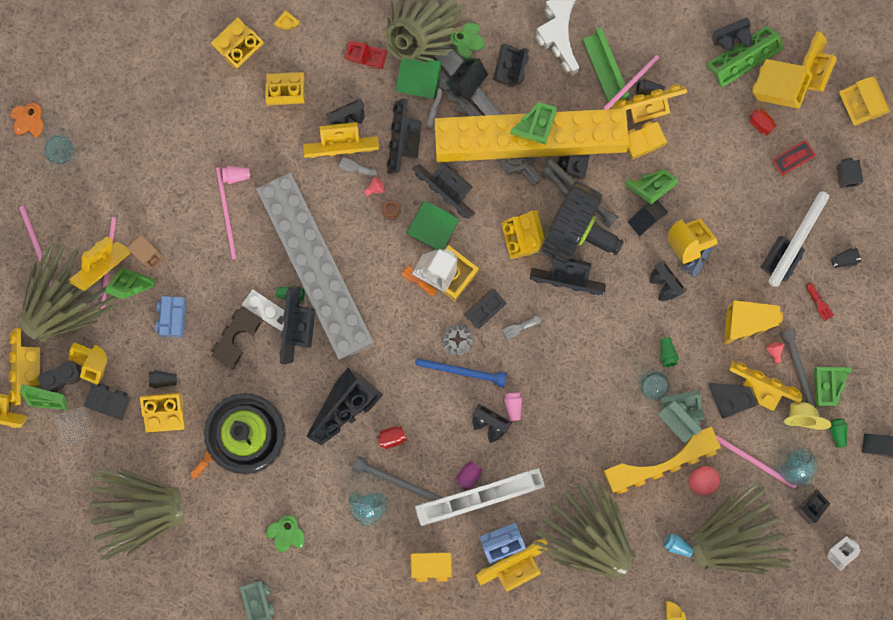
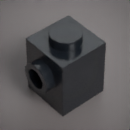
M846 158L836 166L840 188L856 187L863 183L860 160Z

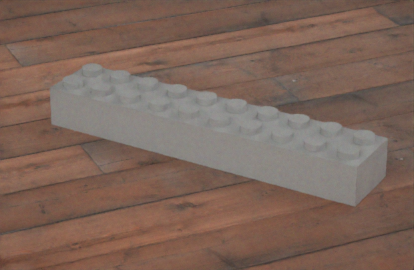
M291 172L256 188L339 361L341 362L374 346V342Z

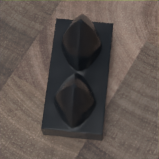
M748 17L713 31L712 41L714 45H720L722 48L731 51L734 46L733 38H737L742 44L750 47L752 34L750 31L751 22Z
M357 99L327 113L326 116L332 125L348 123L347 115L354 122L362 124L365 117V106L361 99Z
M664 261L654 266L655 268L650 275L649 282L652 284L667 282L659 293V301L674 299L687 291Z
M481 404L477 405L472 414L474 430L482 429L487 424H490L488 430L490 443L499 440L507 433L512 424L508 419Z

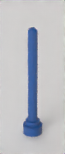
M416 359L415 364L420 367L493 381V384H497L498 387L504 388L506 372L499 371V373L495 372V374L424 359Z

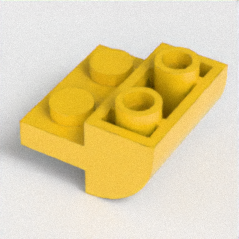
M238 17L211 42V45L235 69H238L264 44Z
M304 72L266 74V104H305Z
M876 77L860 80L855 85L839 92L854 126L891 112Z
M532 210L521 216L512 217L501 222L510 259L539 252L540 245L544 239V233L537 210Z
M701 218L687 224L681 219L670 228L667 235L669 246L683 264L700 258V251L718 244L717 238Z
M181 393L140 396L146 433L185 429L184 402Z

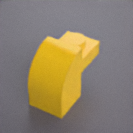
M74 342L71 346L68 360L83 366L80 378L98 385L104 374L107 355L97 345L90 349Z

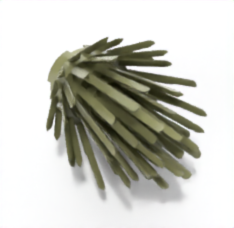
M401 0L397 3L394 16V4L391 1L390 19L387 17L385 37H387L388 42L387 48L393 56L400 60L402 58L413 59L427 64L425 60L431 61L433 59L423 55L446 56L448 55L447 52L454 50L452 48H427L440 47L454 42L452 40L432 43L464 29L462 25L451 27L459 21L458 18L456 20L454 18L461 14L462 4L457 7V3L454 4V0H446L442 4L440 2L443 0H416L408 11L412 0H407L401 16L405 1Z

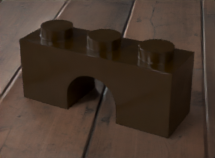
M244 307L234 312L231 318L233 319L231 325H227L221 334L223 338L220 343H215L211 351L213 352V358L233 370L243 355V352L234 345L235 337L240 333H248L254 337L263 322L261 317Z

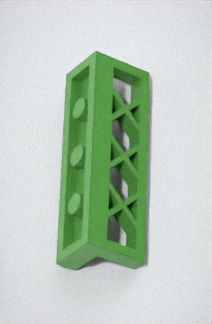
M766 26L752 35L751 44H754L752 47L745 48L746 45L740 42L731 51L727 50L706 63V67L715 74L719 86L724 87L783 50L780 34ZM767 33L769 34L768 37H766V38H761L762 36L766 35ZM718 64H723L718 68L714 67Z
M598 28L594 35L583 38L582 42L605 98L609 103L625 87V83L602 28ZM628 90L618 100L625 99L627 101L630 96Z

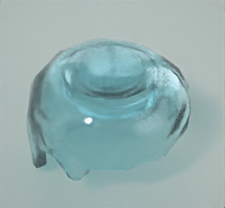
M63 135L51 136L44 146V153L47 159L57 165L67 163L74 153L72 142Z
M650 370L645 372L640 378V390L647 399L657 401L667 395L669 382L667 377L660 371Z

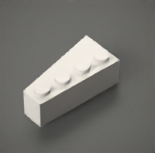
M438 249L422 254L412 275L446 292L457 271V258H455L453 252L447 249L444 251Z

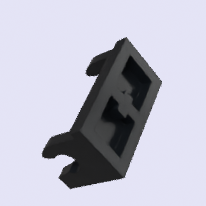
M465 58L446 84L457 98L461 93L465 99L469 100L487 77L488 72L479 58Z
M490 289L463 316L475 328L480 329L507 303L495 289Z

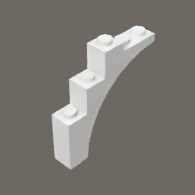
M549 0L546 2L544 11L548 19L552 20L537 28L535 38L540 46L543 45L545 49L552 46L551 49L555 57H560L563 62L561 65L566 73L569 72L573 76L578 73L579 66L570 46L568 24L570 13L576 0Z
M538 468L466 492L418 505L415 508L420 525L423 526L544 488L545 485Z

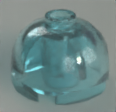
M801 448L791 452L784 457L789 460L782 465L780 463L777 465V470L782 478L792 485L809 484L818 469V462L809 448H807V451Z
M366 492L368 494L366 496H359V493L350 495L348 497L349 512L352 518L361 522L362 525L372 526L373 523L380 521L384 517L388 504V498H385V495L377 492Z

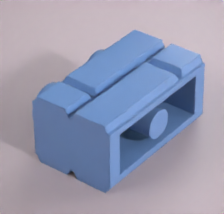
M162 296L161 301L157 302V313H160L159 320H156L155 331L158 332L160 337L184 338L186 299L183 297Z
M516 522L480 536L489 563L526 549Z

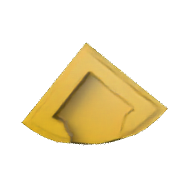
M285 10L275 21L274 26L279 29L284 28L283 30H288V28L292 29V27L298 26L300 21Z
M665 601L666 620H686L685 613L678 605Z

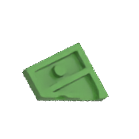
M538 102L532 108V111L527 113L511 129L510 134L546 145L557 107Z
M664 169L653 174L642 175L640 180L631 182L628 179L625 181V187L650 204L678 184V178Z
M121 268L107 285L106 293L125 299L153 288L156 279Z
M852 367L814 368L815 406H837L840 393L845 388V381L848 374L851 373Z
M21 384L20 393L29 407L67 410L68 401L63 394Z

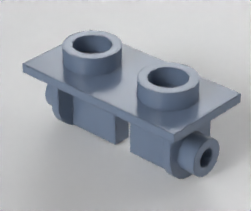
M711 246L700 251V258L683 264L680 270L689 272V275L692 277L699 275L704 265L701 260H707L713 247Z

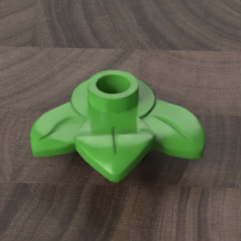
M466 23L462 31L450 34L449 39L454 41L452 44L456 46L457 53L461 57L471 58L472 51L483 49L485 43L482 37L478 35L480 26L475 23ZM457 34L462 36L461 40L457 38Z
M292 515L281 517L279 522L272 523L267 529L266 536L275 538V547L280 553L289 549L291 544L298 548H302L304 544V532L298 528V521ZM289 522L291 528H286L285 523Z

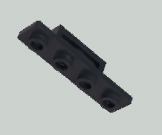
M405 98L396 101L393 106L394 117L391 124L392 135L389 142L390 152L387 160V174H395L400 171L401 156L418 158L422 121L406 117L408 100Z
M442 163L434 175L430 174L420 164L412 168L415 176L422 181H426L433 192L443 196V200L448 205H453L460 216L469 219L475 215V212L462 202L473 186L447 163Z
M553 259L550 271L531 268L529 279L537 283H548L555 287H567L574 291H586L593 295H605L606 290L605 283L588 280L591 269L590 262L570 259L568 263L564 264Z
M288 287L285 295L286 307L283 314L284 326L281 334L280 364L293 363L295 345L306 348L312 347L315 309L299 306L301 287Z

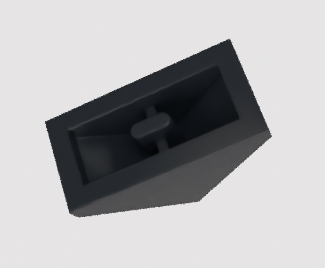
M656 200L652 204L648 203L627 223L640 237L669 212Z
M864 434L862 453L893 458V436Z
M816 489L795 510L808 524H815L830 505V502Z

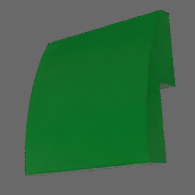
M402 58L396 92L435 99L442 62L425 60L427 62L425 64L413 59Z
M423 201L406 234L435 250L440 249L443 251L459 219L439 207Z

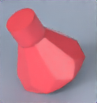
M374 177L369 187L364 190L367 196L372 193L385 192L383 182L377 177Z
M773 342L766 346V350L772 355L774 363L782 362L781 353L784 343Z

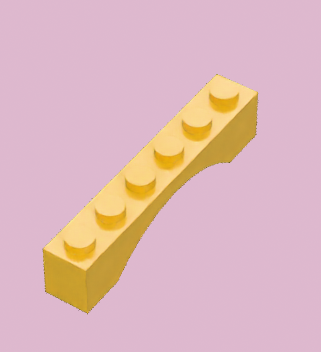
M711 426L689 438L678 454L662 464L650 467H636L622 463L603 471L611 493L616 492L619 495L628 491V486L634 484L636 488L646 484L645 479L652 477L655 480L664 476V471L670 469L672 473L682 469L681 464L688 462V465L698 462V457L706 455V458L717 454L716 450L721 447Z

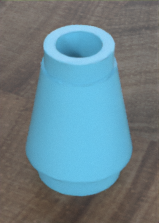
M668 534L663 547L669 552L688 558L691 557L693 546L677 534Z

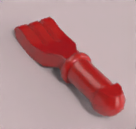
M808 283L806 290L814 300L813 302L817 303V310L823 321L833 317L834 314L829 306L822 302V297L818 294L814 284Z

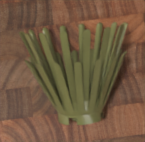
M51 243L48 252L47 247H45L37 273V262L34 263L33 268L31 267L23 308L17 316V319L20 317L22 319L19 323L21 329L33 339H36L38 336L42 337L43 339L40 342L48 341L51 336L97 323V321L91 320L101 317L100 314L108 312L117 306L112 304L99 309L117 299V297L112 296L75 314L86 307L87 304L106 293L107 286L93 295L88 293L69 306L85 292L76 286L72 287L69 281L61 289L71 275L68 269L78 255V250L72 252L45 293L57 270V263L65 249V244H61L50 268L47 264L53 251L54 243Z
M120 468L121 471H117V474L102 469H94L97 473L104 474L102 476L91 475L95 480L144 491L95 486L90 487L91 491L111 493L116 498L149 500L90 502V507H110V509H115V513H126L91 520L92 525L111 522V527H116L114 530L94 536L93 539L95 541L129 531L112 538L110 544L97 550V553H101L120 545L104 555L101 560L105 559L106 561L121 552L130 550L127 553L128 556L172 526L181 525L183 510H180V503H183L179 488L168 487Z
M590 479L589 484L610 528L583 485L578 483L577 487L587 502L586 508L599 528L571 494L565 492L564 496L579 513L575 514L576 520L584 529L556 503L552 504V508L581 535L568 526H564V529L546 517H542V521L581 549L560 538L555 539L540 530H536L535 533L560 547L556 549L539 541H535L534 544L542 547L538 549L539 551L561 558L553 559V561L560 563L559 565L603 575L606 579L612 581L611 576L618 579L631 568L633 564L629 559L631 556L635 558L636 555L635 551L630 547L617 501H615L614 506L612 498L608 497L602 483L598 481L603 498H601L593 480Z
M752 481L732 501L730 500L734 496V492L730 493L701 528L690 534L691 541L696 539L697 544L692 549L700 566H705L704 570L719 568L765 574L764 572L768 571L764 568H790L788 565L782 564L791 563L789 559H778L777 557L745 558L790 552L788 548L772 549L771 545L768 544L750 547L786 537L784 533L759 538L764 533L762 528L777 523L779 517H773L738 532V530L751 524L757 514L772 505L771 501L766 502L723 527L764 494V489H761L733 509L758 486V482L753 484Z

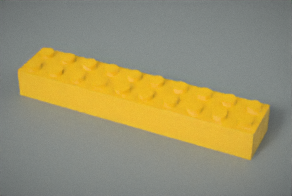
M626 108L556 112L546 145L510 134L511 129L526 114L435 118L437 162L627 152L629 145Z

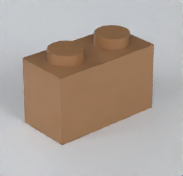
M142 235L133 238L129 243L130 246L127 248L149 270L164 258Z

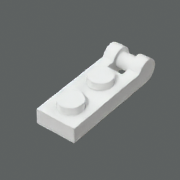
M252 289L242 306L282 332L284 322L280 324L277 321L281 316L283 317L285 311Z

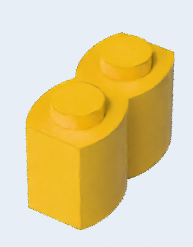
M650 121L642 125L640 130L632 129L628 131L629 145L627 152L631 160L667 144V140L658 122L652 123Z

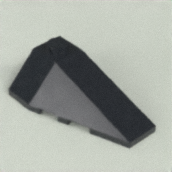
M348 367L335 382L307 437L323 445L338 434L341 430L340 427L349 421L351 424L356 421L354 417L361 411L367 413L371 410L383 394L363 376Z

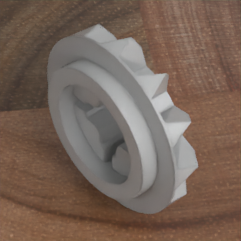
M457 324L450 326L444 332L442 342L444 348L450 354L463 355L472 347L473 337L469 329ZM457 332H459L460 338L466 339L460 342L459 348H457L455 341L449 340L455 338Z

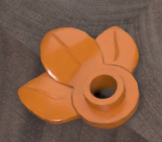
M28 103L25 106H16L11 111L10 116L16 120L14 123L16 135H22L28 131L36 138L41 135L44 123L41 119L42 108L39 104ZM31 109H34L33 115L30 114Z

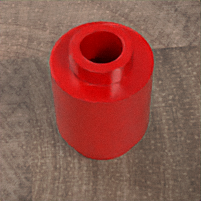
M755 109L749 116L751 119L749 123L765 136L777 126L774 123L775 120L763 109Z
M394 426L379 431L380 435L377 436L380 447L384 446L385 450L407 441L402 426Z

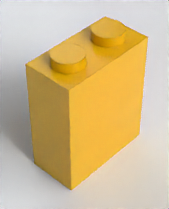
M766 59L764 65L760 68L759 77L753 85L752 93L759 101L799 109L812 78V73L806 66Z

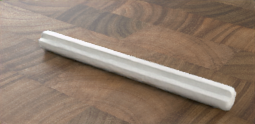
M819 192L771 275L768 282L773 287L780 285L828 201L829 195L826 192Z

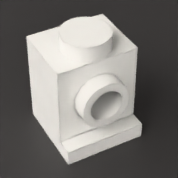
M846 536L829 550L827 557L842 571L845 566L858 557L861 550L854 540H850Z

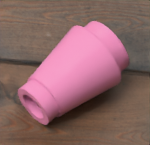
M227 165L225 168H222L223 183L231 184L250 179L249 168Z
M520 392L506 393L503 400L509 420H521L522 397Z

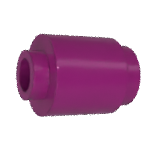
M470 461L464 465L455 479L458 480L456 484L464 490L467 488L471 490L480 478V473L483 469Z

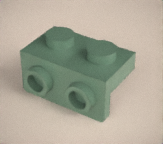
M699 390L661 398L662 409L671 401H676V403L680 401L687 408L685 412L690 417L693 415L698 421L705 419Z
M671 401L658 413V416L683 442H686L702 430L699 427L701 423L693 415L690 417L685 412L687 408L680 401L677 403L676 401Z
M263 580L240 587L248 620L274 619L275 608L273 603H269L267 595H270V590L267 583L264 584Z

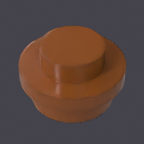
M387 201L383 204L382 214L385 218L393 220L400 215L401 209L397 202Z

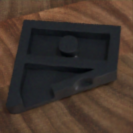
M714 382L709 384L722 419L759 405L751 386L718 384Z

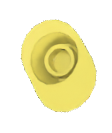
M805 402L791 403L789 417L784 419V423L789 426H803L816 430H824L831 427L830 421L819 417L817 409Z

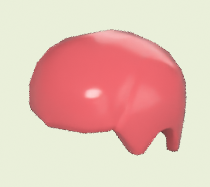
M702 466L693 470L688 479L689 488L694 494L700 496L713 494L720 485L718 472L711 466Z

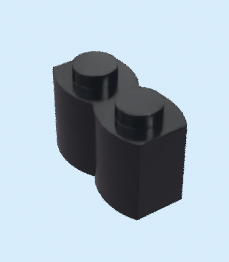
M65 362L58 366L56 370L43 372L38 376V380L43 390L57 392L65 385L79 382L82 379L80 378L81 369L79 364L75 362Z
M101 383L97 386L92 384L84 407L123 420L131 400L126 397L128 393L117 389L114 393L108 390L109 386Z

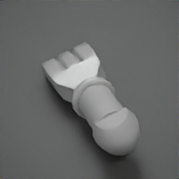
M438 89L437 98L432 108H430L426 125L428 128L433 127L437 112H439L437 107L442 97L441 89Z
M345 157L341 158L338 165L340 169L348 172L358 171V174L361 173L370 176V178L378 176L376 170L358 165L355 161Z
M534 316L525 322H521V325L514 324L503 329L502 332L506 341L519 335L523 329L526 331V329L540 324L541 317Z

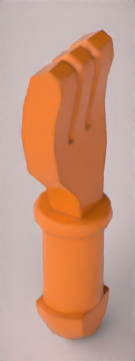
M407 265L400 274L411 283H417V286L426 291L428 295L434 296L436 294L435 288L412 275L413 269Z
M208 451L205 453V458L201 459L199 464L191 470V478H197L203 469L208 466L207 463L214 461Z

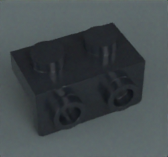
M505 43L501 44L493 80L511 87L520 85L524 80V69L529 60V49H518Z
M590 154L560 156L557 164L568 175L585 179Z
M779 236L760 268L771 276L788 248L790 241L784 236ZM803 247L798 251L782 281H787L792 276L793 270L798 262L801 261L802 255L805 252Z

